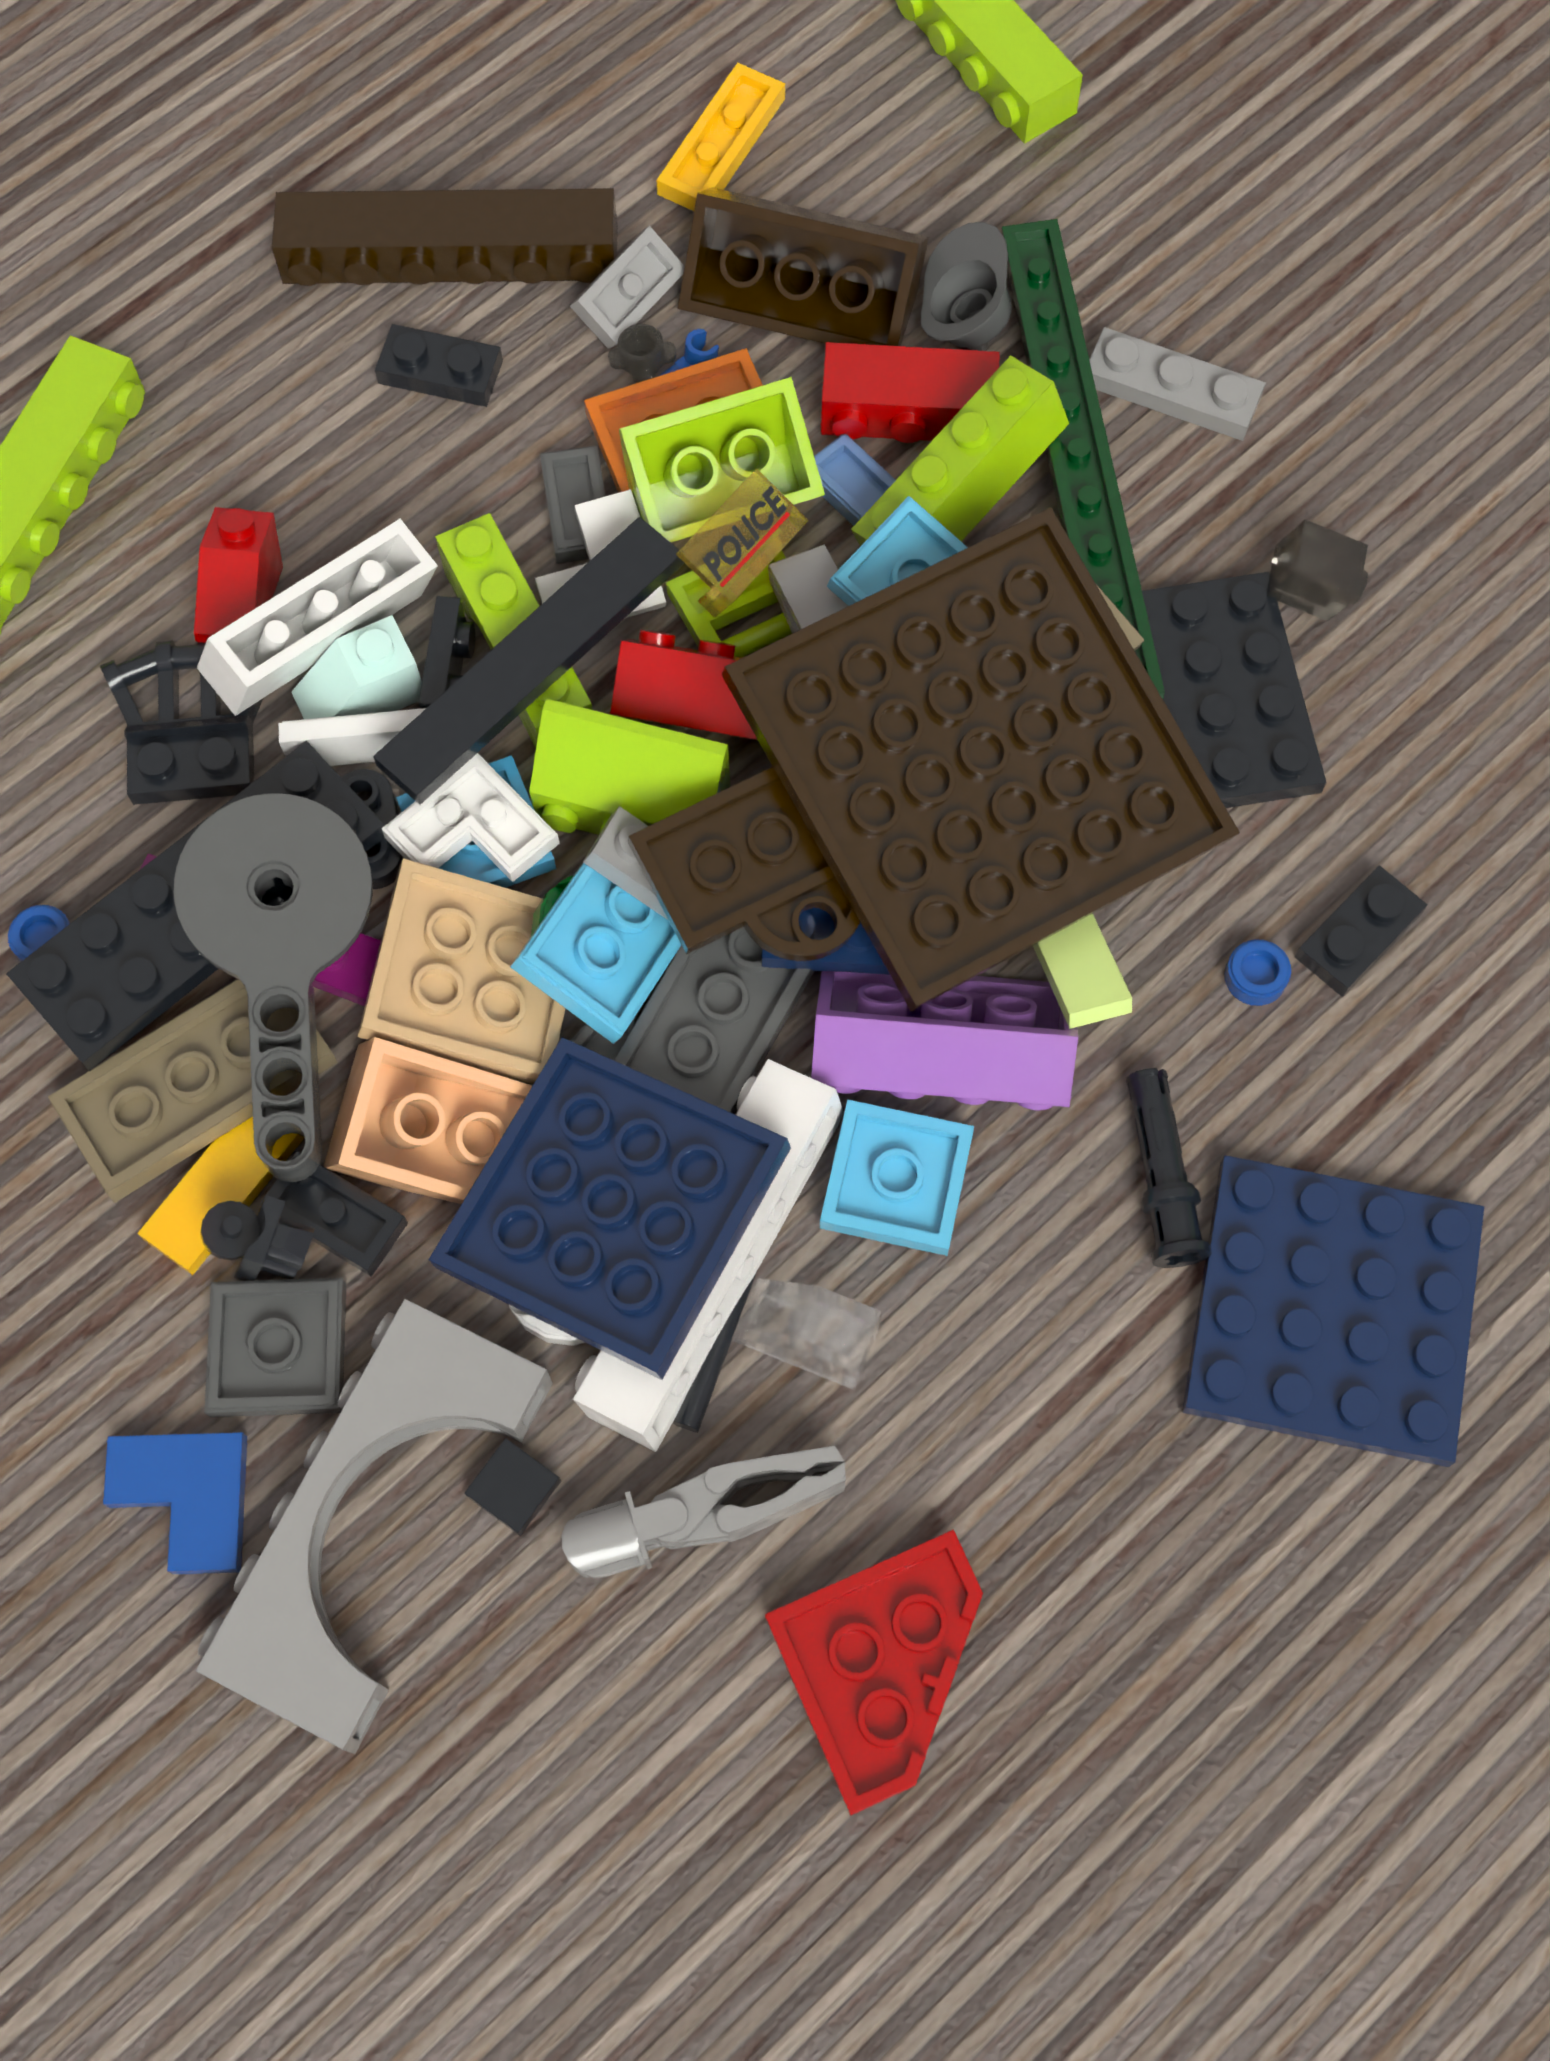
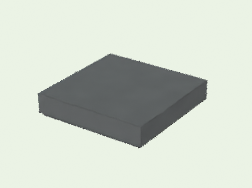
M343 1278L211 1282L204 1413L209 1417L341 1413L342 1409L338 1407V1400L344 1386L347 1284Z

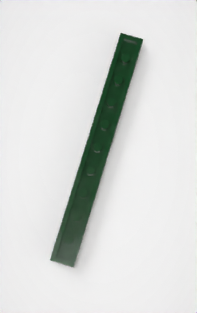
M1058 219L1002 226V235L1006 239L1008 250L1007 272L1027 366L1054 381L1069 421V425L1046 449L1061 525L1096 585L1145 640L1135 650V653L1160 696L1164 699L1165 690Z

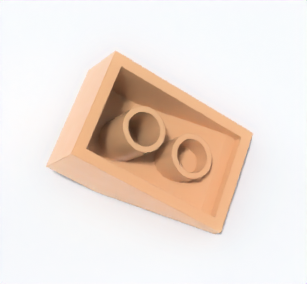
M374 1037L358 1045L323 1167L330 1171L386 1187L462 1204L532 1088V1085Z

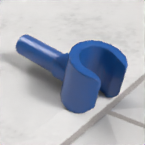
M704 329L691 331L685 339L683 357L658 376L717 358L719 345L713 346L710 350L702 351L706 344L707 332Z

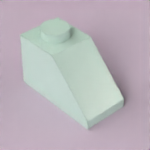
M393 615L335 639L291 693L303 719L398 711L419 702L422 681L417 664Z

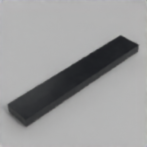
M638 517L373 756L376 766L421 805L683 566V552L642 518Z

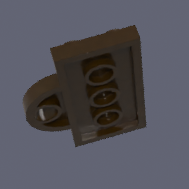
M773 767L628 837V844L686 955L744 927L750 937L767 952L791 961H812L824 958L838 951L851 939L860 924V920ZM811 908L822 909L832 917L834 932L822 940L811 939L800 929L799 916Z

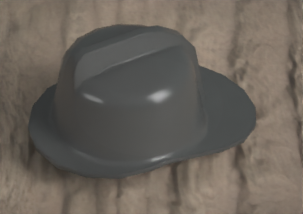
M985 222L967 223L952 230L944 237L929 257L925 272L921 326L930 338L938 341H948L950 344L963 349L986 351L988 342L997 337L1006 327L1011 316V299L1006 285L1008 250L1006 239L997 227Z

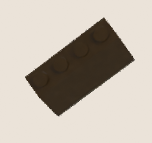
M712 187L697 193L678 309L824 344L831 342L901 346L917 296L929 237Z

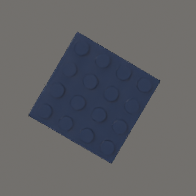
M562 1037L428 1260L436 1269L663 1380L790 1152L791 1146L788 1138Z
M1224 1155L1220 1162L1208 1240L1212 1254L1205 1260L1182 1413L1444 1467L1453 1465L1456 1462L1485 1206Z

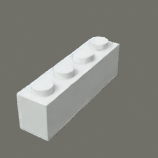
M398 519L210 636L206 641L197 669L236 716L311 668L335 639L391 616L421 597L438 565L403 521Z

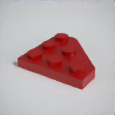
M954 1529L765 1614L767 1624L850 1816L915 1787L925 1756L983 1596L981 1587Z

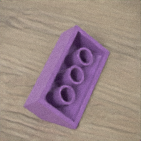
M822 971L816 1010L811 1078L835 1088L837 1093L842 1094L855 1093L864 1089L887 1091L893 1096L902 1099H918L924 1095L953 1097L961 1103L970 1105L984 1104L992 1100L1015 1102L1031 1110H1046L1053 1106L1070 1107L1078 1044V1028L1069 1029L1049 982L976 976L910 1011L891 975Z

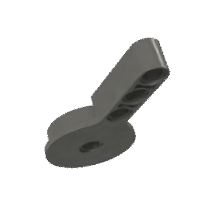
M282 793L246 797L226 805L209 816L191 835L179 857L174 877V900L182 928L197 951L214 966L239 979L246 987L249 1012L253 1131L256 1153L272 1176L281 1181L297 1182L308 1178L316 1171L322 1156L315 994L312 982L317 974L344 955L360 935L371 908L373 881L367 854L362 843L352 828L339 815L324 805L308 798ZM274 878H281L284 886L293 889L289 900L277 906H269L262 903V897L265 892L275 886ZM293 1008L299 1012L297 1022L289 1030L275 1032L266 1028L269 1017L278 1009ZM293 1070L302 1074V1082L299 1088L292 1094L277 1096L269 1092L270 1083L278 1073ZM294 1133L305 1137V1147L295 1159L279 1161L273 1158V1146L283 1135Z

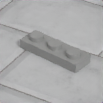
M1106 327L1103 328L1089 359L1096 390L1241 441L1245 438L1266 382Z

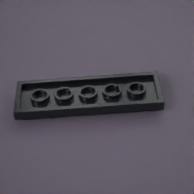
M307 741L219 808L221 809L232 802L254 795L281 793L296 795L318 802L339 815L356 833L365 852L384 838L381 828L385 824ZM204 821L6 973L89 1071L219 969L206 960L189 940L178 918L174 900V877L179 857L191 835ZM274 878L275 886L265 892L262 897V903L269 906H277L289 900L293 889L284 886L281 878Z

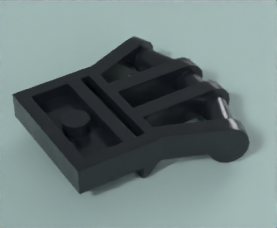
M173 640L156 642L154 649L120 664H116L114 660L100 665L103 675L127 723V727L124 730V736L127 739V795L133 805L236 796L254 782L253 723L263 699L236 716L233 712L232 714L221 715V698L200 673L201 717L179 719V670L197 668L206 643L197 642L194 645L175 646ZM158 673L159 721L144 722L128 686Z

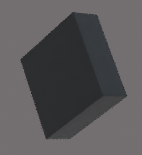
M505 1438L464 1494L521 1537L561 1483V1479Z

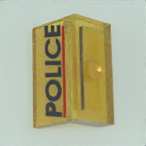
M757 468L676 553L710 587L700 597L698 602L714 618L740 596L809 521Z

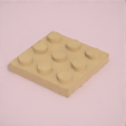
M403 858L398 869L357 1037L367 1040L374 1037L503 1077L534 1084L559 1042L565 1008L510 966L531 937L533 913L542 898Z

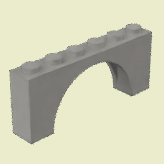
M404 1299L396 1314L392 1312L387 1313L378 1325L371 1343V1347L375 1349L372 1358L363 1373L355 1371L346 1382L338 1400V1407L342 1411L329 1433L322 1431L314 1439L304 1460V1467L308 1469L304 1479L295 1494L287 1492L276 1506L269 1523V1529L274 1531L261 1555H251L241 1568L234 1584V1591L239 1593L225 1619L217 1617L211 1623L198 1648V1655L203 1658L196 1672L338 1748L353 1754L357 1752L389 1689L373 1680L349 1657L340 1644L325 1609L321 1587L322 1551L330 1521L339 1502L352 1483L372 1462L401 1443L421 1435L451 1429H475L501 1434L522 1442L553 1384L547 1369Z

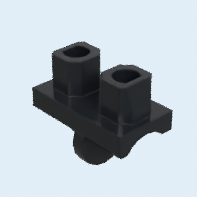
M266 1195L257 1215L250 1207L241 1202L226 1201L218 1203L208 1210L202 1220L200 1235L205 1248L217 1258L224 1260L242 1258L234 1276L236 1279L255 1281L260 1270L286 1279H294L297 1271L301 1269L315 1228L280 1217L286 1201Z

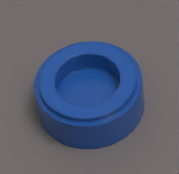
M36 905L20 912L12 921L8 931L9 946L17 958L23 961L71 922L62 911L53 906Z
M1260 939L1249 940L1240 944L1232 952L1225 967V982L1231 994L1239 1001L1254 1006L1267 1005L1277 1000L1284 992L1291 977V964L1286 953L1276 944Z

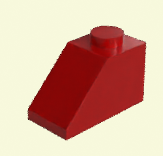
M214 508L199 548L194 622L196 642L206 643L210 636L273 598L283 569L274 513L241 508Z

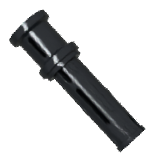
M1157 1068L1136 1071L1127 1076L1126 1083L1130 1100L1132 1101L1134 1121L1148 1188L1143 1194L1141 1205L1143 1212L1151 1217L1157 1248L1151 1253L1152 1263L1160 1268L1193 1265L1208 1259L1212 1252L1210 1244L1207 1241H1203L1196 1211V1206L1201 1202L1200 1192L1193 1183L1188 1182L1187 1173L1184 1168L1182 1148L1170 1097L1168 1074L1166 1070L1161 1069L1158 1071Z

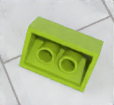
M792 377L619 429L629 490L632 489L640 518L669 542L678 541L742 521L741 517L743 515L749 519L750 508L759 501L765 502L766 505L756 510L755 517L772 512V508L762 496L770 486L774 489L770 498L773 500L778 495L781 499L776 505L777 508L783 503L788 507L825 495Z
M547 698L542 708L529 793L535 812L556 831L571 833L578 829L599 835L609 817L619 806L650 826L730 787L728 744Z

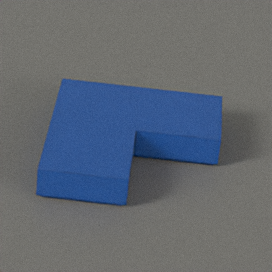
M243 1432L108 1436L103 1504L109 1508L171 1506L167 1567L169 1573H239L242 1565L247 1436Z

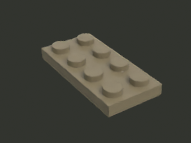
M239 979L48 1096L106 1194L114 1203L253 1116L248 995L246 987ZM293 1008L278 1009L269 1017L266 1028L275 1032L289 1030L297 1022L299 1012ZM316 1029L319 1075L338 1062ZM293 1070L278 1073L270 1083L269 1092L277 1096H286L300 1086L302 1074Z

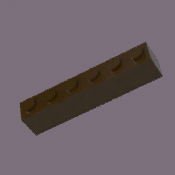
M614 188L276 192L272 251L283 284L312 286L330 283H354L357 285L412 283L423 285L429 282L481 284L484 282L516 281L531 284L541 281L592 283L617 257L618 223Z

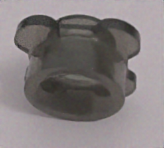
M637 324L628 327L621 333L618 338V347L610 350L608 359L612 368L625 370L633 375L635 383H639L656 377V373L664 364H670L675 361L677 353L673 343L663 342V337L658 329L647 324Z

